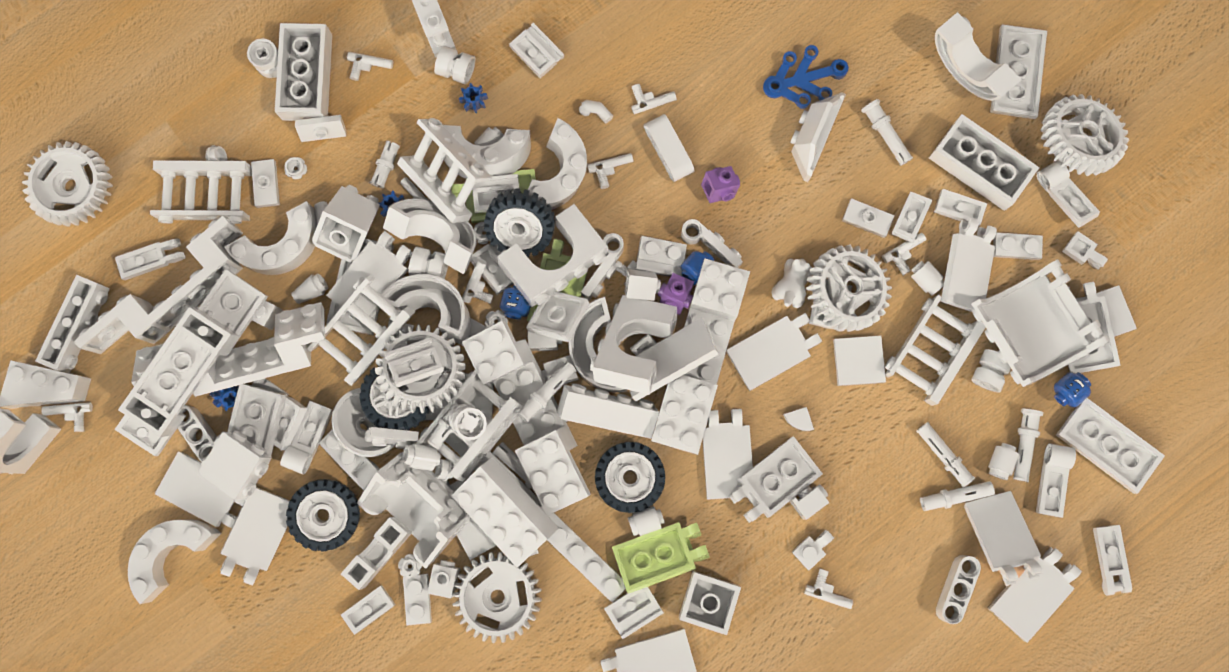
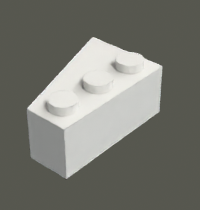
M10 360L0 395V407L15 409L47 404L82 402L86 399L91 378Z

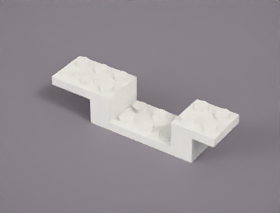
M224 216L214 219L209 224V228L203 233L195 235L190 240V244L186 246L204 267L202 270L195 271L190 276L188 282L176 287L169 298L157 303L154 307L148 301L131 294L120 298L112 310L100 315L98 321L92 327L81 331L80 337L74 342L80 349L102 354L125 333L130 331L135 338L155 344L179 323L189 307H198L203 303L225 269L235 275L243 269L224 248V246L240 237L243 232Z
M704 259L684 328L703 318L719 354L667 384L652 442L698 455L717 390V381L733 325L739 313L750 271Z
M225 269L198 309L188 308L118 410L125 415L115 430L152 455L159 456L186 416L180 412L218 356H227L268 296Z
M322 303L308 304L301 308L285 310L275 314L274 337L234 348L227 356L219 355L193 392L194 396L311 366V352L307 348L312 342L325 339L324 307ZM163 344L145 347L136 351L131 380L133 386L136 385Z
M506 320L500 321L462 341L482 385L493 382L503 400H508L511 397L524 406L531 398L530 395L533 392L536 393L546 383L526 339L516 342ZM554 396L546 402L547 406L544 409L540 408L528 423L519 416L513 421L524 444L515 452L547 516L591 495L570 453V450L578 445L566 421L560 419L557 413L558 405Z

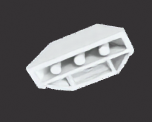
M841 92L811 104L809 111L804 110L799 123L803 125L800 132L795 130L790 143L794 144L791 152L801 176L806 182L810 180L845 98V93Z

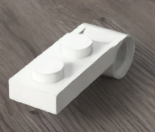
M1057 160L1037 172V179L1051 198L1080 228L1098 217L1100 211L1071 181L1067 166L1061 167L1062 162Z
M690 219L683 224L681 238L686 244L694 245L701 240L726 265L736 268L741 266L743 262L741 260L742 256L734 248L729 249L724 244L725 240L719 233H712L695 219ZM695 228L698 231V235L690 237L686 234V229Z
M616 233L606 235L603 241L606 245L611 241H615L620 247L615 251L608 249L607 258L601 263L581 291L582 296L588 301L592 297L597 298L603 289L601 285L606 278L610 279L617 270L614 265L623 253L624 243L622 237Z
M309 401L306 413L292 444L287 447L282 456L281 466L303 475L307 472L333 413L332 409Z
M333 429L319 442L340 467L365 491L380 468L367 457L353 454L345 449L337 440Z
M1050 443L1047 445L1041 472L1036 508L1037 514L1063 518L1069 469L1073 468L1076 460L1075 448Z

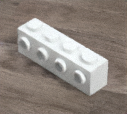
M76 275L35 362L57 371L70 373L71 369L78 362V354L81 350L74 341L80 337L81 331L92 327L97 322L98 312L107 301L110 288Z
M572 384V386L564 385L557 409L560 419L650 439H652L659 416L658 409L649 400L640 399V402L631 400V397L623 394H618L616 397L609 395L607 391L595 389V391L586 390V387L579 384Z

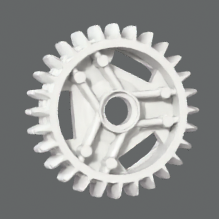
M1073 94L1069 98L1064 97L1061 101L1056 102L1046 113L1042 121L1043 126L1040 129L1043 132L1041 139L1047 140L1043 146L1050 148L1048 154H1054V161H1061V167L1067 165L1069 172L1076 169L1078 175L1085 172L1086 176L1092 173L1096 176L1107 172L1123 158L1124 152L1128 148L1126 144L1129 138L1125 137L1128 134V130L1122 129L1126 123L1119 121L1121 115L1116 116L1114 114L1115 109L1110 110L1107 108L1108 103L1101 104L1100 98L1093 101L1091 95L1085 99L1083 94H1080L1078 97ZM1065 115H1078L1069 121L1061 119ZM1082 128H1088L1092 132V136L1086 135Z
M68 141L63 145L57 142L56 149L48 145V152L40 150L42 155L40 158L33 156V159L36 161L34 165L27 164L31 170L30 172H24L28 176V180L22 181L23 184L28 186V188L22 190L25 194L29 195L25 200L30 203L29 207L36 211V215L48 222H53L59 226L63 224L70 227L71 223L79 226L80 220L88 223L87 216L96 218L95 210L103 212L100 208L101 203L108 204L104 197L111 196V193L106 190L113 187L111 183L107 182V180L113 178L109 173H106L110 168L105 165L106 161L97 152L91 150L86 145L82 146L77 142L72 144ZM86 164H89L92 170V184L84 170ZM54 165H56V166L52 169V171L49 173V175L46 177V175H47V173L49 172V170H50ZM69 180H74L76 183L72 191H66L65 185ZM56 203L75 205L70 210H54Z
M851 244L845 247L841 245L835 249L832 248L820 255L819 259L813 263L815 267L809 270L813 276L808 277L807 281L812 283V285L806 288V290L812 291V295L807 299H814L815 302L811 308L817 307L819 309L816 316L823 314L825 316L823 319L824 323L831 320L830 327L838 325L839 331L846 329L848 332L859 331L878 322L880 316L886 313L884 309L890 306L885 300L892 297L887 294V291L892 289V287L886 284L891 278L884 276L887 269L879 267L882 261L875 262L876 254L867 256L868 249L860 252V246L852 248ZM848 262H852V263L856 264V265L859 266L866 274H864V273L858 271L857 269H855V268L849 266V265H848ZM826 278L828 279L830 299L827 295L825 287ZM848 281H853L856 284L857 290L855 293H851L847 289ZM869 300L871 304L868 310L857 317L854 310Z
M419 324L416 331H412L411 327L408 326V333L404 334L399 330V338L393 335L390 336L392 344L384 342V347L387 351L379 350V355L382 358L376 359V364L381 366L375 368L376 374L380 375L376 377L378 384H382L380 390L381 392H386V399L393 398L392 403L394 406L401 402V409L404 411L407 405H410L412 413H414L416 407H419L422 414L425 407L429 406V409L433 412L434 404L437 403L442 408L443 399L448 403L451 402L450 393L457 396L458 393L454 387H462V382L458 379L465 378V373L462 372V370H465V364L461 363L464 361V355L458 354L461 350L459 345L454 346V338L447 341V332L439 336L438 327L432 333L430 332L429 325H427L425 331L421 330ZM431 338L442 363L443 371L445 368L451 371L446 383L439 390L435 388L443 373L440 372L406 384L408 389L404 392L400 391L390 377L391 372L384 353Z
M492 552L489 553V560H486L484 555H481L479 557L481 563L478 564L473 559L471 561L472 569L468 566L464 567L467 575H458L462 583H455L454 586L460 589V591L453 593L452 596L459 598V601L453 603V606H460V610L455 615H463L464 618L459 623L464 624L467 622L469 624L466 632L472 628L475 629L473 635L475 638L482 633V641L484 642L488 636H491L492 643L496 642L497 636H500L502 643L506 641V635H509L510 639L514 640L515 631L522 635V626L527 629L531 627L527 621L528 619L536 620V616L532 614V611H540V608L535 606V603L541 602L542 598L535 597V594L542 590L541 588H534L539 579H531L535 572L534 570L528 573L525 571L528 563L516 567L508 557L503 559L502 552L498 553L497 559L494 558ZM489 567L493 574L474 588L470 583L471 580L485 568ZM517 581H524L527 605L520 606ZM494 590H501L504 593L505 599L502 603L496 604L492 601L491 594ZM481 614L499 621L498 629L481 624L476 620L477 615Z

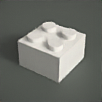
M692 571L679 613V619L727 635L741 587Z

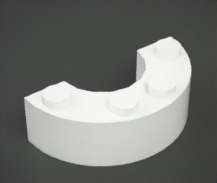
M957 12L939 27L935 33V44L938 54L948 71L964 88L982 99L998 100L1022 79L1013 67H1009L1006 63L1002 65L996 64L980 52L979 47L973 40V28L969 20Z
M559 118L556 121L546 147L553 151L559 159L560 172L550 180L538 181L532 179L528 188L530 190L529 195L532 196L534 192L539 194L538 200L543 197L546 200V205L550 204L552 209L562 206L575 195L584 178L587 167V154L580 136L569 124Z
M442 125L478 163L485 167L490 176L511 175L515 173L526 162L530 154V130L506 129L505 135L498 142L492 145L479 146L465 140L462 135L461 126ZM446 154L444 161L451 168L454 161ZM460 169L458 175L467 179L468 176Z
M406 199L389 206L383 229L401 239L418 235L435 240L445 250L446 256L443 263L462 274L466 272L476 245V234L468 221L451 223L432 201L425 199Z
M306 201L286 212L289 220L288 230L285 236L274 245L268 247L257 246L244 235L224 246V248L234 260L254 272L265 275H279L290 272L303 264L315 248L312 240L317 228L315 209Z
M430 274L410 275L394 282L381 294L396 309L400 308L403 310L407 306L414 311L424 307L435 308L441 312V320L438 327L442 334L447 332L449 340L454 338L455 342L462 346V341L469 338L471 320L468 309L457 289L447 280Z
M605 297L599 298L588 305L569 341L570 356L577 372L590 385L607 392H626L628 389L594 382L593 371L590 370L593 357H597L593 345L596 334L603 327L607 326L608 321H611Z
M172 520L158 524L148 530L134 546L128 563L130 589L139 604L152 602L169 585L164 577L163 566L165 558L172 549L182 545L187 546L194 552L204 551L222 533L210 524L198 520Z

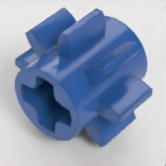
M470 83L468 88H461L464 97H460L459 101L462 104L466 103L464 105L466 112L471 109L476 114L481 107L486 108L483 100L488 99L487 93H482L483 88L481 85L474 87Z
M394 191L391 192V195L386 196L382 194L383 200L378 204H380V208L384 209L380 214L383 217L387 216L389 206L393 202L405 200L404 196L400 195L397 198Z
M239 386L211 392L209 395L214 398L212 403L217 408L221 406L225 411L228 408L234 407Z

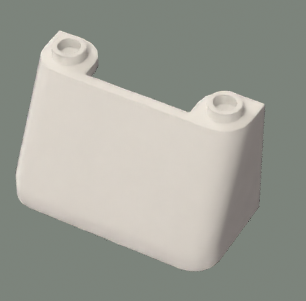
M403 452L376 472L357 502L364 511L371 515H378L387 510L413 532L412 535L419 540L413 549L415 559L425 569L439 556L471 518L451 496L454 492L441 479L436 478L432 471L409 468L408 465L403 464Z

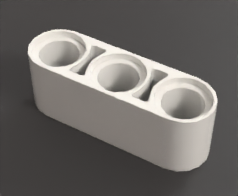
M665 114L644 124L645 131L673 182L695 172L687 152Z
M184 405L180 412L184 413L188 410L190 417L186 422H181L178 430L202 462L214 447V441L217 436L197 408ZM201 429L203 436L197 441L196 432Z
M960 555L954 559L936 606V615L940 620L949 624H958L963 619L981 570L980 562L975 557ZM966 560L971 564V569L967 573L962 569V564ZM960 583L963 589L961 594L956 596L954 586ZM948 606L954 608V614L951 618H947L945 615V610Z

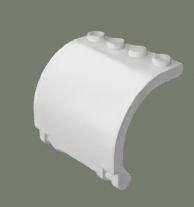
M1058 259L1011 288L992 297L978 299L972 303L974 317L978 322L982 321L987 328L985 330L987 338L991 343L995 342L1000 349L997 351L1000 359L1004 363L1008 362L1013 370L1010 372L1012 378L1017 384L1021 383L1023 387L1050 375L1111 341L1108 335H1104L1101 331L1099 321L1096 320L1091 323L1066 284L1071 278L1068 274H1064L1061 269L1062 264ZM1051 272L1056 278L1052 283L1047 277ZM1091 333L1095 341L1090 343L1085 335Z

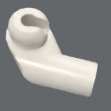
M585 100L579 107V112L583 116L595 113L605 124L613 118L610 111L599 101Z

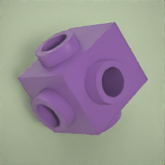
M731 166L717 167L711 171H706L701 186L709 203L729 201L735 197L740 187V179L734 173Z
M672 273L668 283H663L659 290L660 303L676 306L677 314L680 315L684 307L688 309L693 299V295H690L694 281Z

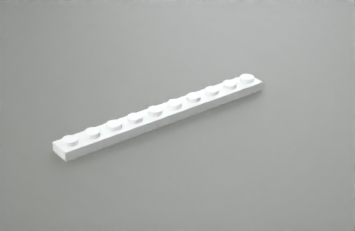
M451 432L446 438L445 442L461 457L468 451V445ZM489 451V453L477 466L475 471L489 459L494 457L496 461L508 472V474L520 485V487L544 511L538 497L530 489H528L526 485L513 472H511L491 451ZM555 513L548 515L559 529L547 540L613 603L626 589L623 579Z

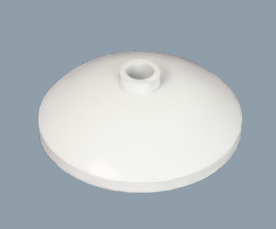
M357 388L349 391L340 398L332 413V428L337 440L345 449L359 456L375 457L385 454L396 444L373 446L372 442H365V432L369 428L376 426L368 420L362 410L360 403L361 389ZM360 424L366 425L367 430L361 429Z

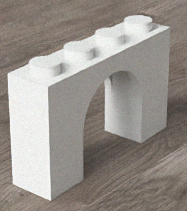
M575 204L555 217L556 227L573 249V255L566 265L556 270L538 268L529 260L517 243L497 256L500 267L531 307L536 304L541 305L549 299L550 294L555 291H562L568 286L570 280L575 277L577 279L582 277L593 264L599 265L607 258L608 246Z
M622 295L619 304L616 303L614 306L612 321L607 323L606 336L599 342V353L597 357H593L590 370L593 371L594 382L650 395L657 376L656 361L626 354L618 346L625 338L634 334H649L663 338L671 336L677 323V307L648 300L626 298L625 295Z
M0 408V474H25L61 431V428L41 414L32 413L24 423L10 410Z

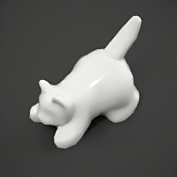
M787 259L784 265L783 278L772 288L771 294L773 299L776 301L783 299L786 307L792 304L794 308H800L805 301L807 278L812 275L809 272L812 268L810 264L806 263L804 259Z

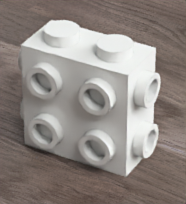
M236 430L233 432H222L215 439L213 449L203 459L202 467L198 472L199 475L235 500L247 499L254 493L257 481L268 470V463L272 458L265 453V448L255 443L251 444L246 440V435Z

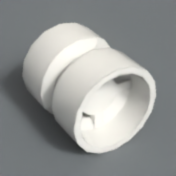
M262 38L253 41L247 50L249 61L262 76L276 78L278 65L277 47L268 39Z
M443 46L435 62V74L445 78L452 76L454 81L467 84L473 74L476 58L464 52L458 54L456 49Z
M415 247L409 263V276L430 274L445 279L448 265L443 262L446 254L437 251L431 254L429 249Z
M985 349L979 361L982 367H977L971 381L984 389L1001 392L1005 383L1003 375L1009 374L1011 367L1008 362L1004 363L1000 359L997 351Z
M469 404L457 405L452 409L448 418L451 429L463 439L468 440L480 437L487 425L484 414Z

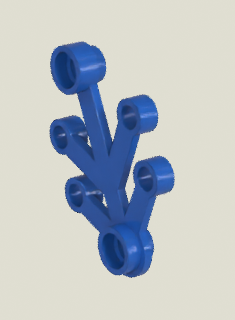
M809 45L804 51V58L794 76L784 79L789 68L794 66L797 60L796 54L788 51L783 56V63L776 76H770L765 80L763 91L770 98L775 99L782 96L796 103L799 108L805 109L811 102L810 96L806 93L798 95L788 88L796 86L818 97L821 101L826 99L821 93L827 92L829 97L833 95L832 90L829 87L820 88L810 82L829 76L837 80L843 79L848 72L849 66L846 61L837 59L832 62L831 66L806 73L811 62L817 58L819 52L816 46ZM812 50L815 55L810 56L807 51ZM788 56L792 57V58H793V61H792V62H788V61L786 60V57H788ZM836 65L843 66V70H838ZM776 83L779 88L773 89L771 84ZM805 98L807 103L802 104L799 99Z

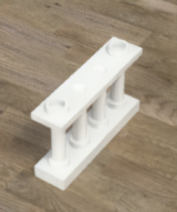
M412 0L435 58L443 46L456 49L438 1Z
M435 118L418 119L417 124L426 133L415 155L402 156L397 164L451 223L469 221L472 213L465 206L469 194L476 182L490 181L492 177L487 173L485 167L478 163L442 126L439 120ZM433 140L439 146V149L430 167H428L424 163L423 158ZM447 154L454 162L444 182H442L438 178L437 172ZM461 169L468 178L458 197H456L452 193L451 187Z
M153 161V170L163 178L161 210H150V215L158 219V222L170 224L173 223V220H214L222 216L233 224L250 221V216L244 211H240L241 181L244 179V176H252V168L246 161ZM176 176H184L186 178L184 210H171L173 179ZM199 176H207L209 178L207 210H194L196 179ZM221 176H230L232 178L230 211H217L218 184Z
M372 275L365 279L361 277L353 286L355 292L326 325L325 339L312 342L307 348L311 352L320 346L346 367V371L349 374L344 380L351 386L378 357L379 350L385 348L384 342L389 343L391 341L390 336H395L415 313L409 306L403 310L400 308L396 309L369 286L375 279ZM362 293L391 316L390 320L393 322L388 328L379 325L355 304ZM347 311L352 313L376 334L375 337L378 340L374 345L364 342L340 321ZM333 328L362 351L360 354L363 355V358L359 362L356 360L353 362L326 339V336Z
M940 295L926 300L921 308L924 311L896 357L891 356L884 367L887 369L885 373L887 378L893 376L896 372L925 390L927 396L924 401L931 406L939 403L986 328L983 322L976 321L972 324H966L937 306L942 298ZM931 314H934L962 332L961 335L964 337L960 344H954L925 325ZM919 333L950 352L951 358L948 363H941L913 345ZM907 352L938 371L937 374L940 376L935 383L928 382L901 364Z
M476 370L466 376L465 383L458 390L457 396L454 395L451 402L445 406L433 423L421 432L420 439L416 443L432 446L426 440L429 439L439 425V419L444 418L454 401L459 404L472 405L468 400L478 390L499 408V412L493 419L485 416L486 429L477 439H463L454 432L455 435L468 445V451L463 457H459L444 443L439 450L437 449L447 460L452 461L453 470L450 474L455 479L463 482L469 478L517 418L516 412L523 407L517 400L511 397L508 400H503L487 385H482Z

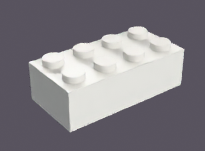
M280 23L275 113L284 121L328 116L332 33L326 24Z
M963 114L954 122L929 157L930 160L1004 211L1015 203L1040 168Z
M494 457L481 465L451 495L516 567L520 566L559 529Z

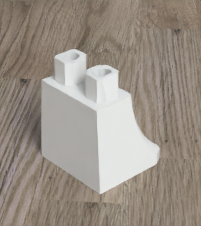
M351 185L347 187L341 186L323 210L312 239L316 247L347 262H352L357 258L380 206L378 198L372 195L364 197L358 194L359 191L356 187Z

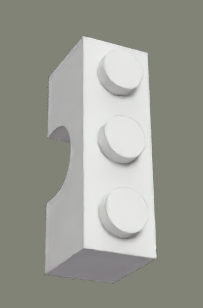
M389 517L373 536L375 538L361 554L356 555L341 575L358 590L364 589L413 532L397 518Z

